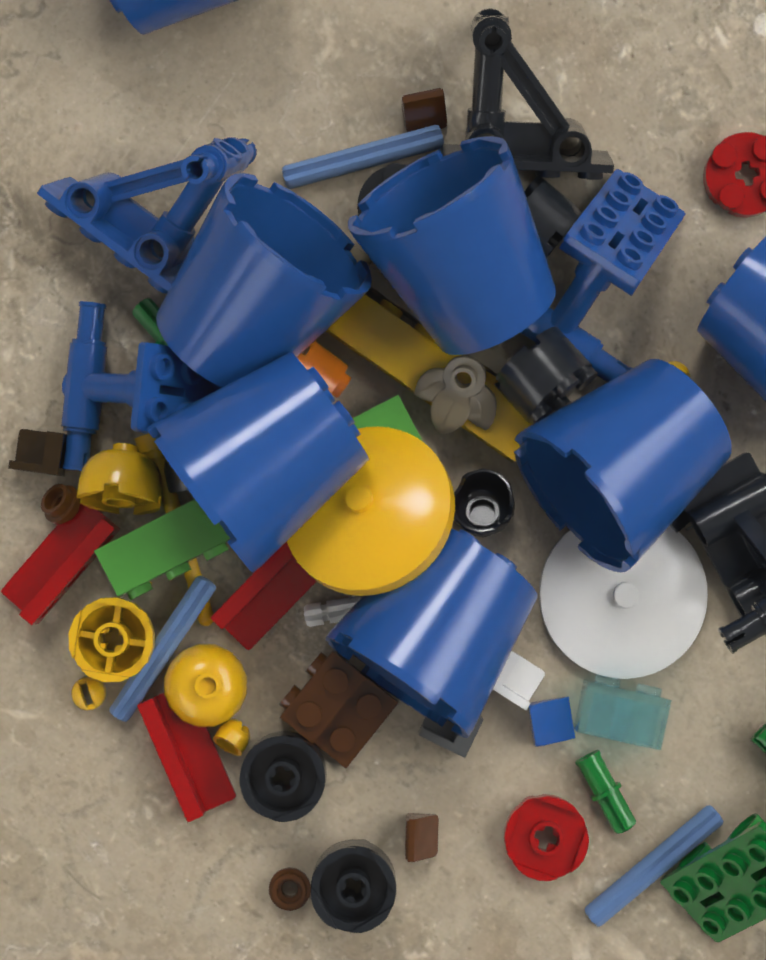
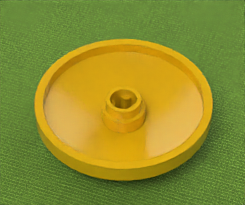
M379 426L358 428L361 435L357 439L367 453L369 461L287 541L297 562L312 578L331 590L347 595L370 596L382 594L402 587L414 580L438 557L449 537L454 520L455 497L449 474L433 450L410 433Z

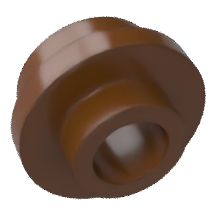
M56 484L49 488L41 501V509L45 513L46 519L55 525H60L73 519L80 508V498L77 499L78 490L71 485Z
M283 868L276 872L270 881V898L280 909L287 911L297 910L304 906L310 897L311 884L309 878L303 871L297 868ZM287 881H292L298 886V891L294 895H287L283 892L282 885Z

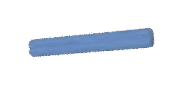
M432 125L285 165L282 168V174L287 188L293 189L440 149L444 145V139L439 125Z
M203 576L195 578L156 637L150 661L138 674L128 679L111 705L109 712L114 717L123 722H127L138 708L137 705L142 702L215 592L216 585Z
M705 806L589 903L584 910L594 925L600 927L722 826L724 821L720 814L712 806Z

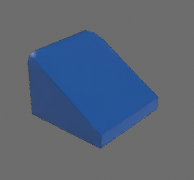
M568 696L530 702L528 713L535 747L575 738Z

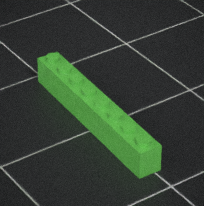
M399 395L353 418L357 429L377 426L390 427L410 433L422 440ZM194 499L94 550L116 595L121 597L127 594L131 601L153 589L150 583L152 580L165 574L168 581L191 570L189 561L201 555H204L206 561L228 551L229 548L226 542L230 540V537L220 523L214 526Z

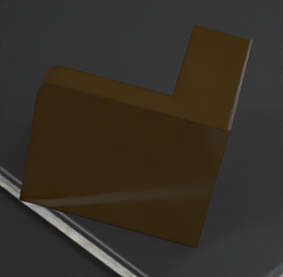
M21 429L18 436L15 461L9 460L8 469L65 477L66 469H62V465H64L67 434Z

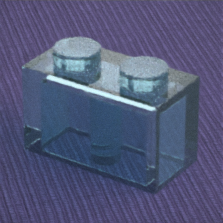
M596 674L595 681L584 679L574 723V729L577 732L661 750L672 701L661 696L662 688L637 683L636 690L619 687L621 679Z

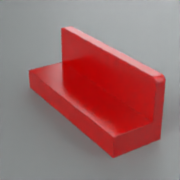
M80 503L76 516L63 524L57 525L2 588V594L22 610L19 615L31 626L39 624L97 557L94 550L108 544L119 532L120 528L99 510L89 508Z
M285 542L235 591L210 619L222 630L225 628L245 649L250 650L317 581L301 567L293 556L288 543Z
M164 692L137 705L187 823L204 816L206 811L235 799L236 792L208 727H196L182 721L169 708Z

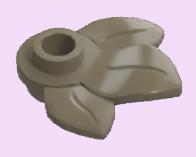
M457 356L450 360L445 368L429 369L417 382L414 394L420 399L432 402L430 410L431 421L440 434H447L457 430L464 425L467 419L476 426L487 430L492 425L496 415V396L485 385V368L478 359L472 356ZM459 372H466L471 376L472 381L468 384H463L457 379V374Z

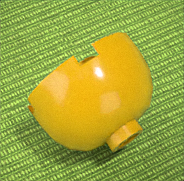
M115 443L112 449L100 451L89 458L83 466L78 483L77 499L80 498V503L84 506L108 513L120 514L119 508L134 507L133 515L155 513L160 510L162 476L158 466L148 456L139 453L137 446L128 443Z
M121 597L100 598L86 605L74 617L68 633L69 651L72 658L75 659L77 665L88 677L101 682H121L138 674L150 661L155 647V631L148 614L135 602Z
M197 644L182 650L170 662L164 676V695L169 708L182 721L196 727H215L229 721L241 709L247 695V675L241 661L230 650L216 644Z

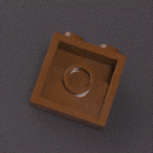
M333 649L328 657L321 652L305 671L312 676L305 686L300 689L294 685L279 705L285 709L280 718L309 742L315 743L344 768H347L399 702Z

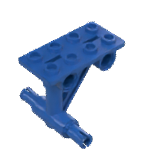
M214 138L211 143L198 147L191 156L183 160L124 177L110 172L79 182L72 177H67L42 185L37 194L46 200L45 205L50 211L63 218L69 217L81 226L79 230L86 238L96 243L102 242L114 251V257L121 264L132 269L136 267L149 277L148 282L152 287L167 294L194 242L195 225L224 181L231 175L242 173L255 160L257 149L253 142L247 145L249 139ZM189 181L170 211H164L160 218H157L131 198Z
M616 169L567 232L564 241L559 247L561 251L579 262L574 271L576 276L555 309L553 310L549 307L538 320L520 333L539 345L541 342L536 338L537 335L551 327H558L592 364V368L598 373L597 376L606 382L632 369V367L625 365L602 349L604 345L601 344V341L580 328L579 325L600 292L606 291L611 283L630 296L633 295L686 213L671 198L658 195L644 186L641 179L636 175Z
M87 301L79 302L77 338L72 339V343L69 344L67 373L62 382L64 402L61 427H63V431H67L62 469L82 471L83 466L90 458L92 434H97V430H99L102 402L128 404L132 407L131 429L134 432L149 434L147 428L153 423L222 388L192 370L169 346L149 342H141L139 344L136 370L128 374L105 373L107 347L106 342H102L106 304Z

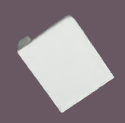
M511 651L493 690L524 710H527L531 704L529 700L544 678L545 672Z

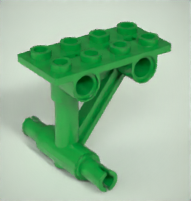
M766 724L760 727L751 737V741L765 754ZM756 813L742 821L727 840L712 849L706 842L695 847L674 871L666 874L660 881L673 900L680 904L715 942H721L766 919V823Z

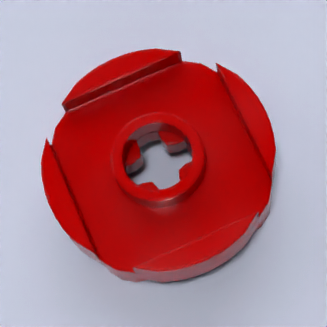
M741 132L728 136L712 150L704 166L703 182L706 193L715 205L718 204L722 209L729 211L728 214L747 218L766 212V136L753 132ZM742 164H747L750 169H755L757 176L752 179V185L745 186L743 179H736L735 173L742 169Z
M542 794L526 797L512 810L504 827L503 838L509 858L522 874L538 881L556 880L558 877L573 872L581 865L587 854L589 835L585 821L573 804L559 796ZM546 826L553 827L552 834L558 837L556 844L548 843L546 849L538 847L539 839L534 837L536 831H543Z

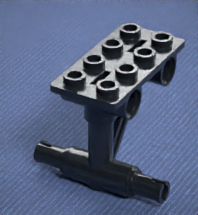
M492 8L483 9L478 12L471 24L472 38L475 45L472 108L467 110L465 140L477 138V136L484 133L504 139L511 150L517 171L535 170V176L558 178L562 171L578 172L577 177L581 179L600 180L603 179V173H614V163L608 151L592 150L591 143L582 125L575 119L563 116L511 42L512 34L509 26V17H506L499 10ZM504 71L540 122L505 121L506 111L502 109ZM566 138H579L577 145L572 149L565 150L560 148V144ZM459 144L442 145L443 157L462 150Z
M747 452L726 462L684 509L741 616L730 624L718 628L720 636L722 638L725 637L724 643L732 654L766 634V474L760 472L752 455Z

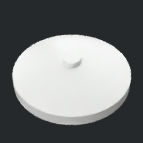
M669 526L631 569L620 573L600 566L578 549V544L582 541L568 530L550 551L542 569L539 582V605L542 619L550 637L562 653L574 663L592 673L619 679L644 677L668 667L679 659L696 639L705 618L708 601L705 572L696 551L680 532L676 533Z

